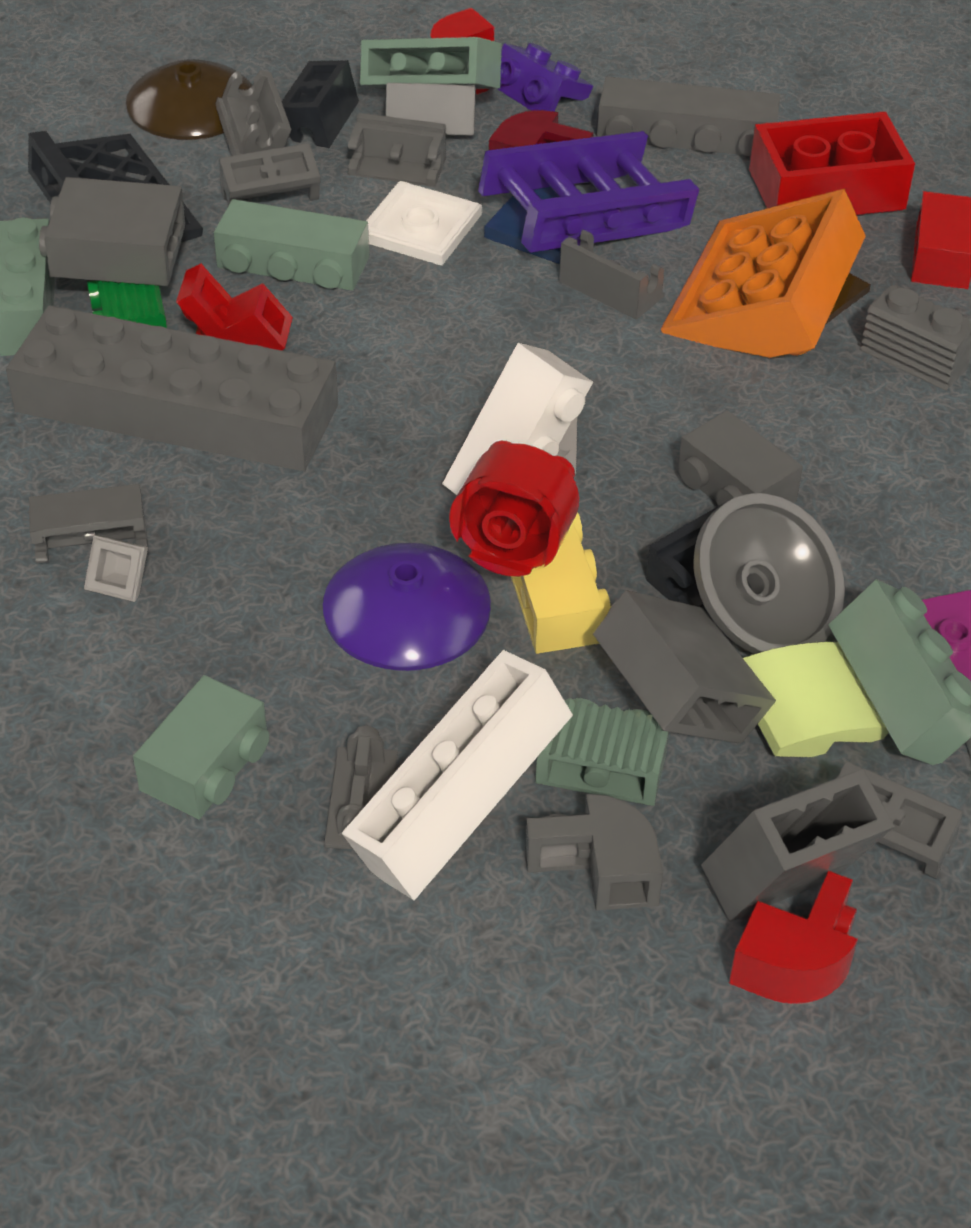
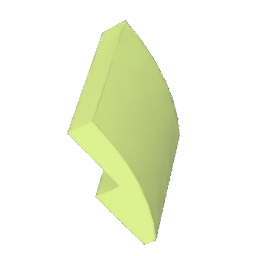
M838 642L791 645L743 658L776 699V702L758 723L775 756L814 757L826 754L834 742H874L884 739L889 733Z

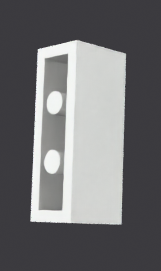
M517 343L442 484L457 495L478 459L488 451L493 443L501 440L531 445L553 456H557L559 443L572 420L581 413L585 404V396L593 381L550 351Z

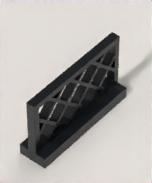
M47 131L29 133L28 172L50 204L53 196H59L66 177L170 185L131 134L55 143ZM126 149L129 153L126 157L112 154V152ZM68 158H79L85 161L81 163ZM100 164L115 170L113 172L98 168L96 165ZM128 172L145 175L146 178L139 180L125 175ZM184 203L185 229L180 243L201 237L203 234V227Z

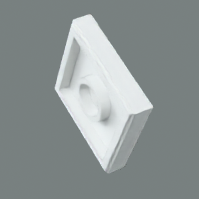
M399 181L366 220L368 221L369 244L443 265L482 215V205Z

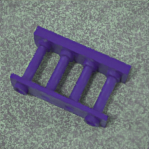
M644 131L485 151L478 192L482 196L511 193L527 211L521 243L531 253L561 248V242L569 236L576 239L577 244L580 245L582 230L592 233L594 243L668 232L688 226L691 223L699 188L691 179L660 183L642 164L648 135ZM628 175L638 186L621 188L613 178ZM591 182L599 192L582 194L574 184ZM551 187L559 197L541 199L533 189Z

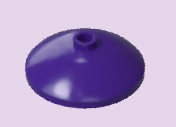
M420 543L384 545L354 557L334 574L325 590L323 598L325 625L339 647L349 655L369 665L402 671L436 667L450 662L467 652L476 644L486 630L491 611L488 587L482 576L470 563L452 552Z

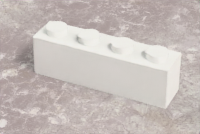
M503 650L341 834L373 874L413 900L419 896L573 716L547 671Z

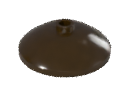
M198 59L179 60L159 66L144 74L131 87L126 97L127 113L132 122L139 128L163 138L196 140L224 134L215 104L218 97H223L228 80L236 70L220 63ZM242 75V84L239 86V89H250L253 85Z

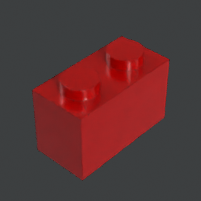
M923 191L916 224L911 282L968 289L971 280V197Z

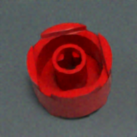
M503 440L493 443L488 451L478 459L452 503L449 522L451 532L456 541L458 542L461 537L472 550L469 557L481 567L497 574L520 577L529 575L533 568L542 565L546 567L555 558L578 512L579 492L574 480L575 469L573 465L564 457L553 456L531 445L511 443Z

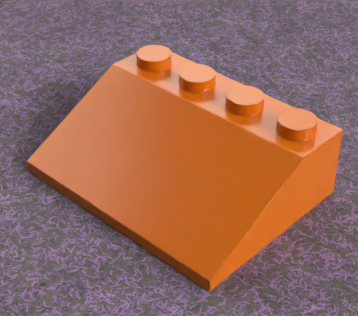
M845 189L719 221L661 328L662 333L713 347L768 358L786 354L797 356L814 349L866 237Z

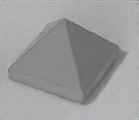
M94 535L84 589L135 602L140 594L148 547L101 535Z

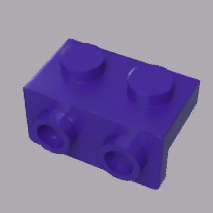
M506 43L502 46L500 89L498 90L531 111H555L561 96L583 101L589 98L593 85L579 77L581 73L579 68L561 60L555 63L550 60L552 53L537 44L528 43L527 48Z

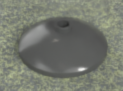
M752 493L738 496L717 508L703 524L694 552L696 584L706 610L727 637L745 650L757 654L791 645L824 642L831 635L832 630L828 624L842 612L844 605V577L839 557L831 540L811 515L787 499L771 494Z

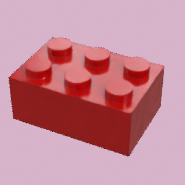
M884 111L755 124L749 171L767 208L845 189L856 215L906 210L915 162L887 112Z

